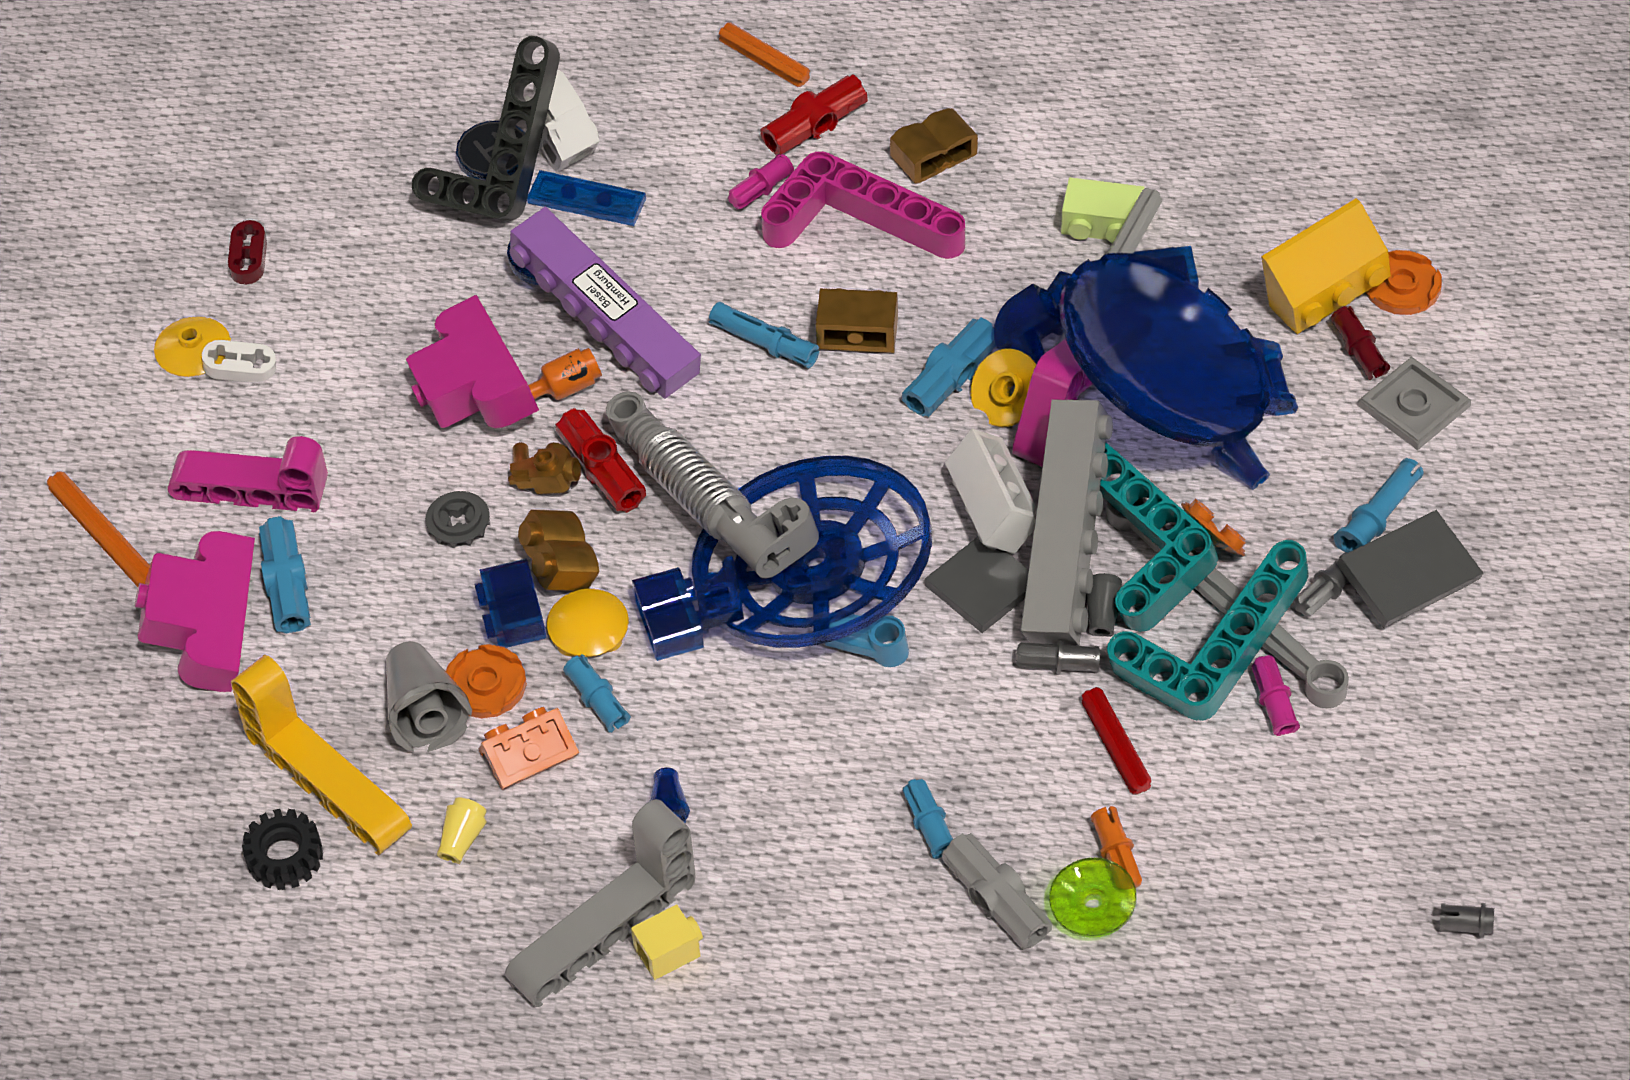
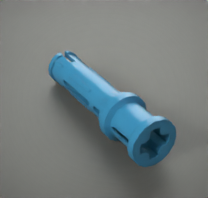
M1410 458L1403 459L1368 504L1360 505L1352 512V520L1346 527H1341L1334 534V542L1338 549L1349 553L1371 542L1375 536H1380L1386 530V519L1424 474L1421 466L1413 474L1410 473L1417 466L1418 462Z

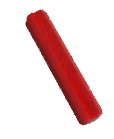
M1099 687L1086 690L1082 694V705L1130 793L1136 795L1151 788V777L1103 690Z

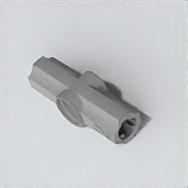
M962 833L951 840L949 846L942 852V860L968 888V894L973 904L979 903L987 912L984 915L987 919L994 917L1022 950L1031 948L1042 941L1052 930V922L1026 894L1024 884L1016 871L1006 863L1000 865L972 833L968 835Z

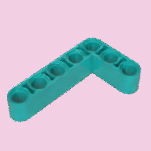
M1106 442L1104 453H1106L1108 458V470L1106 477H1101L1099 491H1101L1106 501L1161 549L1120 588L1115 598L1119 614L1128 628L1138 632L1149 631L1215 569L1218 562V554L1209 533ZM1112 474H1121L1114 481H1106ZM1149 498L1144 504L1133 506L1138 499ZM1167 523H1176L1170 530H1160ZM1197 547H1204V548H1205V549H1204L1200 554H1198V555H1195V556L1188 555V554L1190 553V551L1193 550L1194 548H1197ZM1175 575L1171 582L1159 584L1163 577ZM1146 603L1140 611L1129 612L1135 604Z
M1283 540L1271 548L1191 664L1136 633L1122 631L1115 634L1107 645V653L1114 674L1190 719L1196 721L1210 719L1221 707L1306 584L1309 573L1304 547L1296 541ZM1287 561H1293L1298 563V565L1291 570H1285L1279 567L1282 563H1285ZM1263 594H1273L1276 596L1270 602H1260L1257 600ZM1242 626L1253 628V631L1247 635L1234 633L1237 628ZM1123 653H1137V656L1133 660H1119V657ZM1218 659L1230 661V664L1224 668H1214L1211 666ZM1160 672L1172 674L1166 681H1156L1153 679ZM1195 692L1208 694L1204 700L1199 702H1193L1188 699Z

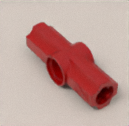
M854 74L851 76L847 75L818 94L812 91L800 94L792 103L790 111L760 129L761 138L766 146L775 155H781L811 136L820 139V134L827 130L833 131L838 124V119L868 102L867 92L861 80Z
M573 408L563 413L560 421L555 424L556 432L573 455L578 458L584 468L586 478L600 488L616 511L622 510L627 513L637 508L642 499L646 497V489L619 455L615 440L609 435L603 434L585 410Z

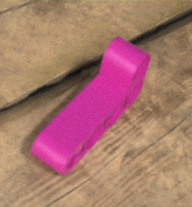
M295 436L287 441L283 458L195 450L182 451L177 455L168 485V492L174 499L215 504H219L220 501L234 502L233 505L258 507L261 504L272 505V509L297 511L298 508L311 509V512L314 513L319 509L328 472L320 444L308 437Z

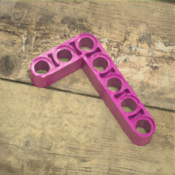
M823 151L813 152L806 156L761 210L763 240L770 247L784 248L791 245L826 204L941 258L951 259L958 257L965 249V219L960 213Z
M1113 304L1046 352L1037 362L1031 377L1013 443V454L1043 468L1051 401L1077 400L1079 394L1137 352L1139 349L1136 347L1142 338L1146 339L1149 335L1151 319L1118 304Z

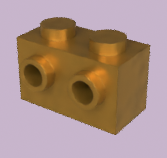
M820 288L816 316V342L819 349L895 352L898 323L897 292Z

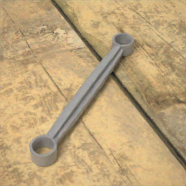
M1147 498L1138 499L1134 504L1137 506L1142 505L1147 501ZM1107 501L1106 517L1111 526L1121 531H1134L1156 553L1161 550L1124 515L1117 513L1114 507ZM1163 526L1160 530L1166 531L1168 529ZM1191 550L1188 555L1195 556L1198 553L1195 550ZM1216 568L1195 587L1198 592L1223 614L1227 613L1241 593V590ZM1278 623L1262 647L1306 681L1305 695L1313 705L1320 708L1339 706L1347 695L1349 680L1347 670L1336 661H1318ZM1248 626L1240 627L1247 634L1253 631V628ZM1328 677L1336 680L1341 686L1332 691H1325L1317 688L1312 682L1318 678Z

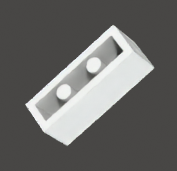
M972 428L945 461V464L952 477V483L958 489L965 504V510L978 531L979 540L990 549H1000L1015 554L1034 531L1037 507L1003 438Z

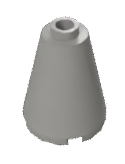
M408 641L393 647L386 657L388 724L395 742L409 751H414L413 747L419 748L429 744L427 752L453 744L465 733L468 728L466 721L469 715H472V708L467 695L421 644Z

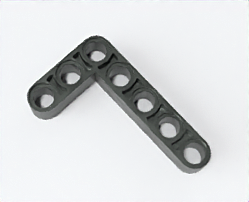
M528 36L519 43L516 49L486 181L435 168H423L412 179V190L417 198L426 202L500 220L511 221L523 214L560 62V53L554 43L538 36ZM542 45L544 57L539 63L534 64L532 60L533 51ZM533 82L536 88L535 95L531 100L526 101L523 96L524 89ZM524 119L527 124L526 133L521 138H517L515 134L516 124ZM515 156L518 161V168L514 174L509 175L506 170V164L511 157ZM437 177L439 189L434 195H431L428 190V184L432 178ZM472 185L474 197L466 204L463 200V192L467 186ZM506 193L509 197V206L505 211L500 212L497 206L498 200L502 194Z

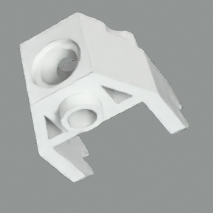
M557 70L538 153L556 172H559L594 153L600 140L598 130L590 120L583 102L565 74ZM533 83V91L536 92V88ZM528 95L524 97L526 101L531 100Z

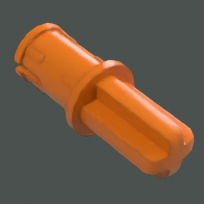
M1110 806L1108 808L1110 814L1108 815L1106 807L1095 811L1090 817L1102 845L1100 854L1102 858L1108 860L1117 887L1124 889V891L1133 890L1142 883L1140 872L1131 851L1134 847L1133 841L1126 837L1117 808Z

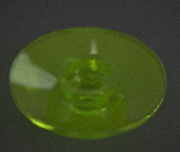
M1084 858L1067 865L1056 875L1049 892L1050 908L1056 921L1067 931L1089 938L1106 936L1122 928L1133 915L1137 901L1136 887L1129 873L1117 863L1103 858ZM1093 899L1102 903L1095 908L1086 906V903Z

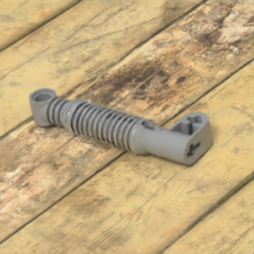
M630 391L622 392L615 395L608 402L606 414L619 442L631 447L638 454L639 463L645 471L709 535L715 539L724 540L760 577L770 578L777 575L817 544L819 532L810 508L805 501L800 498H787L776 503L757 517L752 512L751 504L747 498L676 429L665 427L646 408L641 395Z

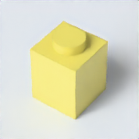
M677 904L631 927L634 949L654 980L700 957L699 941L703 939L702 932L692 916L686 918Z

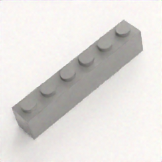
M1099 400L1051 401L1021 632L1030 643L1057 645L1058 640L1063 642V645L1079 646L1081 633H1085L1087 630L1088 612L1084 606L1086 593H1091L1093 587V573L1089 569L1091 554H1096L1098 548V534L1094 530L1096 516H1100L1103 509V496L1101 491H1099L1101 477H1106L1108 470V458L1106 453H1104L1106 439L1111 438L1113 431L1112 417L1108 415Z

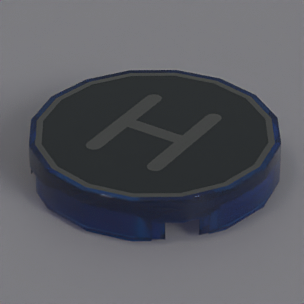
M486 121L476 124L465 131L458 140L456 148L457 162L461 171L468 177L486 180L500 121ZM516 125V137L521 138L525 132ZM515 156L511 157L506 164V170L509 175L514 174L518 168V161Z

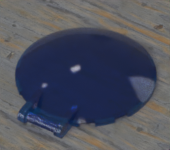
M1107 253L1101 259L1094 261L1088 259L1080 264L1066 281L1060 298V319L1065 339L1074 358L1088 379L1113 405L1144 427L1182 443L1217 447L1226 446L1245 439L1264 420V413L1280 416L1294 414L1298 410L1296 398L1289 392L1281 360L1283 354L1280 344L1253 337L1248 328L1241 330L1228 315L1232 309L1211 289L1207 288L1203 292L1186 280L1188 276L1186 272L1160 260L1143 255Z

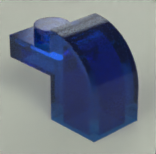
M1031 284L1012 296L1002 306L994 324V341L997 349H1016L1029 355L1037 364L1039 359L1046 353L1040 340L1065 325L1051 292Z

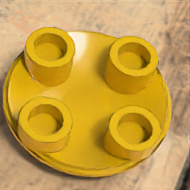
M581 589L563 596L551 608L547 618L549 637L558 651L566 656L578 655L580 657L583 654L586 657H593L615 651L621 646L629 625L628 613L624 604L613 594L599 589Z

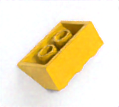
M1357 198L1261 256L1269 307L1296 334L1318 324L1329 314L1342 306L1350 304L1355 298L1371 288L1379 286L1391 276L1388 249L1362 203Z

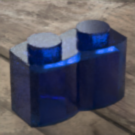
M527 558L480 569L482 582L474 585L480 608L488 606L490 612L489 614L482 615L487 638L496 637L498 646L505 648L547 638Z
M677 567L632 580L634 599L657 661L704 648L703 634L709 633L703 610L696 611L692 603L697 601V596L691 577L684 579L680 568Z

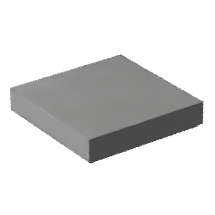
M1411 356L1361 397L1358 401V406L1416 450H1419L1471 406V399Z

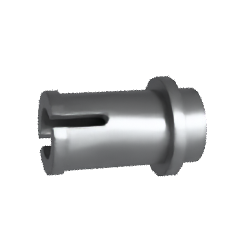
M1441 903L1440 932L1480 933V938H1484V934H1493L1495 908L1486 907V903H1481V907Z

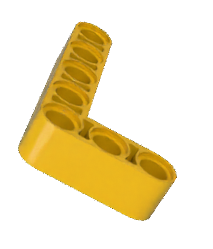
M263 655L231 681L240 718L249 741L254 746L259 744L266 751L264 755L281 770L286 768L294 775L291 779L308 794L313 792L322 801L319 804L336 819L341 817L349 824L347 829L364 844L367 841L377 849L375 852L377 855L383 853L412 828L409 817L394 800L298 717L287 676L270 656Z

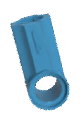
M839 610L830 614L826 623L825 646L872 657L878 664L884 667L899 666L908 658L909 647L906 631L900 619L886 615L877 619H871ZM887 641H894V642L889 643V644H883L884 642H887Z

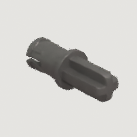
M1344 552L1342 555L1339 556V558L1347 554L1348 552ZM1338 560L1326 570H1319L1314 575L1313 582L1297 595L1294 601L1296 603L1295 609L1298 613L1302 612L1306 617L1312 616L1330 598L1337 599L1341 595L1342 588L1349 581L1337 566Z
M1058 640L1057 645L1021 642L1017 646L1016 663L1019 667L1056 669V674H1060L1061 670L1090 671L1093 673H1098L1099 646L1063 645V642Z

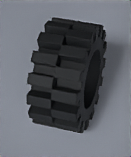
M288 808L286 816H282L281 809L273 810L275 817L268 818L265 812L259 816L261 824L259 825L252 821L249 825L250 833L245 832L243 836L244 845H242V850L249 873H252L253 879L257 882L262 879L263 886L271 888L272 884L276 883L278 890H285L286 882H291L292 888L300 886L298 879L302 877L306 882L312 878L311 870L317 872L320 868L319 860H323L322 843L316 824L313 820L309 822L308 815L303 812L297 818L295 809ZM291 839L299 844L298 851L288 858L272 859L267 856L269 847L278 840Z

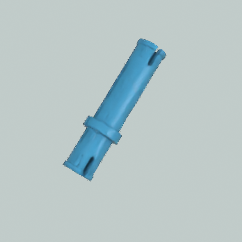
M717 302L710 311V325L724 329L740 338L769 350V354L779 358L783 356L806 368H811L819 356V346L817 344L796 337L790 329L784 326L777 328L742 311L731 308L723 302Z

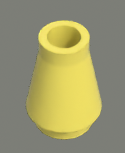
M458 797L455 798L453 805L447 806L440 847L437 852L439 858L447 861L451 860L457 864L461 863L463 856L487 823L484 818L487 811L482 805L470 799Z

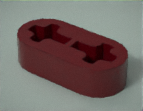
M246 220L236 224L232 229L228 267L231 278L239 284H253L263 276L267 238L261 223L254 220ZM247 235H254L251 237L250 246H245L244 240H246ZM245 259H250L251 265L248 266V270H241L244 267Z

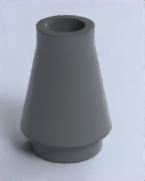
M1107 573L1093 575L1091 593H1086L1090 623L1089 633L1091 635L1111 637L1114 634V626L1119 613L1115 598L1117 592L1122 587V580L1116 575Z

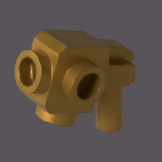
M519 442L513 446L514 463L510 464L512 475L508 477L510 485L516 484L518 489L534 488L536 494L564 493L570 488L571 482L580 479L581 465L578 458L571 457L569 450L560 443H549L545 449H538L534 457L529 458L527 444Z

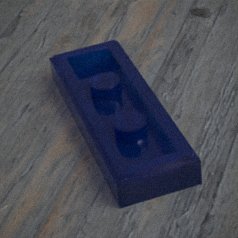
M539 170L528 194L527 201L528 204L546 206L551 209L635 226L646 201V193Z

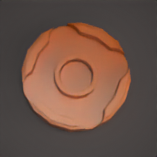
M1394 250L1388 252L1391 276L1379 286L1366 291L1369 300L1380 309L1399 315L1416 314L1434 305L1441 293L1442 275L1438 268L1436 271L1431 265L1432 261L1426 256L1413 251Z
M491 644L479 645V649L470 652L466 649L458 653L448 664L446 673L467 695L472 708V715L470 717L481 719L497 717L511 710L522 699L527 686L526 675L522 662L515 653L505 647Z

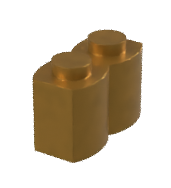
M953 108L933 112L922 123L903 126L890 137V156L914 183H921L943 172L946 168H951L975 156L978 149V135Z
M533 509L529 511L519 527L518 539L527 555L532 558V571L540 585L545 590L577 591L589 589L599 574V564L593 548L585 541L584 529L578 516L573 511Z

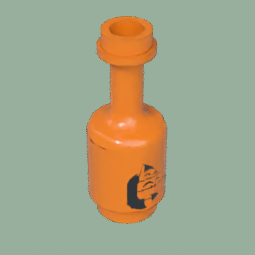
M577 348L544 364L541 367V378L528 386L534 399L550 394L555 400H562L595 384L594 379L601 377L602 373L590 348L582 351Z

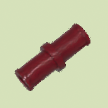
M1343 306L1336 310L1330 320L1345 340V349L1348 354L1355 356L1369 380L1373 379V375L1375 378L1386 375L1390 370V365L1376 347V338L1370 330H1365L1351 306Z

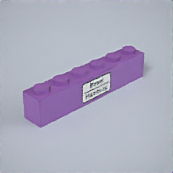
M546 206L510 231V255L514 262L521 268L526 267L535 276L537 283L545 292L549 293L551 291L561 301L564 310L570 316H577L587 326L590 335L596 341H603L613 351L616 360L622 366H629L639 376L642 385L649 392L655 391L666 399L700 373L701 354Z

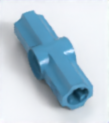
M982 317L972 319L948 345L940 343L933 349L927 359L925 369L902 392V401L910 410L922 417H929L954 390L958 392L963 390L960 387L967 379H973L977 366L1000 343V334L994 329L992 323Z
M281 516L268 518L263 525L259 526V537L264 556L261 567L267 596L271 600L276 632L287 634L303 631L307 626L311 625V617L305 590L308 589L305 578L306 572L302 554H299L293 520H286Z

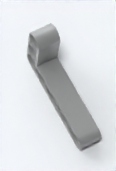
M655 799L646 803L637 812L632 821L637 862L517 954L508 964L505 971L506 978L535 1007L542 1006L543 1003L541 1001L553 992L556 995L577 978L575 974L585 966L590 968L611 952L608 948L618 940L623 942L632 935L631 927L641 923L651 914L654 916L659 914L676 901L674 896L683 889L688 891L692 888L696 874L691 831L661 800Z

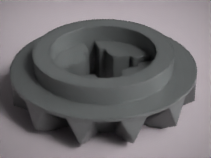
M466 491L450 492L438 497L429 506L425 518L428 533L435 537L438 544L448 542L455 548L457 543L466 542L471 546L474 538L477 536L484 537L485 528L487 525H490L489 508L486 502L476 494ZM465 515V524L458 522L452 526L450 517L459 518Z

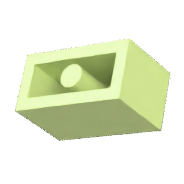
M1069 177L1062 208L1061 234L1070 235L1080 240L1089 237L1105 239L1113 243L1145 187Z

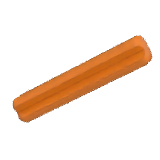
M728 22L719 30V40L793 85L801 87L810 79L809 68L733 23Z

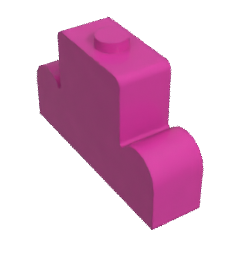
M477 295L441 312L434 323L441 340L406 358L417 384L411 386L412 391L421 407L429 405L441 428H446L480 411L485 423L489 427L503 428L539 411L525 378Z
M211 531L201 537L194 559L156 553L153 556L145 584L139 583L135 607L142 608L138 640L143 643L183 650L178 664V674L190 686L217 692L232 691L231 681L237 677L240 666L255 542L253 537L222 531Z

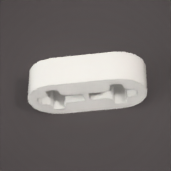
M215 340L208 343L202 351L205 373L217 380L263 382L270 379L276 371L275 353L267 345ZM218 355L225 356V359H223L222 364L214 363V361L217 360ZM257 359L264 360L261 368L253 367Z

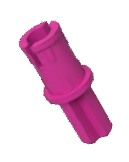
M778 154L760 169L754 168L750 170L749 177L729 190V203L733 204L736 209H743L762 194L769 195L772 192L773 186L787 176H790L794 171L791 160L784 154Z
M1271 655L1257 657L1252 664V670L1261 693L1258 700L1261 705L1266 707L1274 735L1281 736L1298 731L1300 724L1296 719L1289 699L1292 692L1289 686L1284 685L1275 658Z

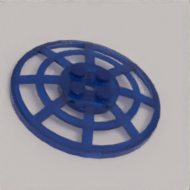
M820 456L781 465L757 476L738 488L749 503L753 504L773 491L799 482L801 499L810 508L819 532V539L809 552L773 577L762 578L755 571L747 572L748 564L738 554L733 565V572H709V563L713 550L719 540L713 538L703 528L693 552L692 577L695 591L706 613L719 627L731 635L753 644L775 648H800L838 640L870 626L888 614L908 595L919 581L928 563L932 547V524L926 503L918 489L903 474L888 465L866 458ZM851 476L874 481V484L863 501L841 496L818 498L815 478ZM889 488L898 493L911 506L919 522V525L897 535L890 519L877 508ZM841 510L853 512L854 514L846 524L832 520H821L820 511ZM870 520L882 531L886 540L863 548L857 534L867 521ZM921 540L919 555L909 574L897 588L886 586L896 570L899 550ZM887 555L884 569L876 582L861 578L866 562ZM824 558L820 564L809 566L812 560ZM772 584L779 595L765 607H762L751 596L748 586ZM709 587H735L736 594L741 603L753 615L738 625L732 623L717 609L711 597ZM848 590L863 595L850 605L830 613L829 601L839 597ZM873 599L882 600L881 603L863 615L830 628V623L854 614L868 605ZM793 602L813 604V617L792 618L779 614ZM766 623L788 628L813 627L812 633L798 635H772L756 632L755 630Z

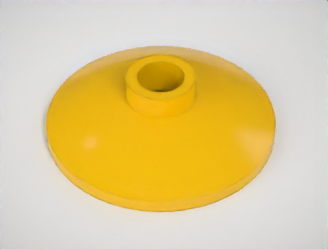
M199 316L183 318L170 324L159 334L155 342L154 354L158 364L171 374L183 377L199 376L206 374L202 362L204 347L212 341H231L227 329L214 319ZM218 355V358L214 361V363L222 364L223 359H225V356Z
M1001 349L993 352L980 363L972 379L971 400L974 408L986 413L989 424L998 427H1010L1019 423L1031 377L1036 366L1034 360L1022 351ZM1013 385H1015L1014 392L1010 396V389Z

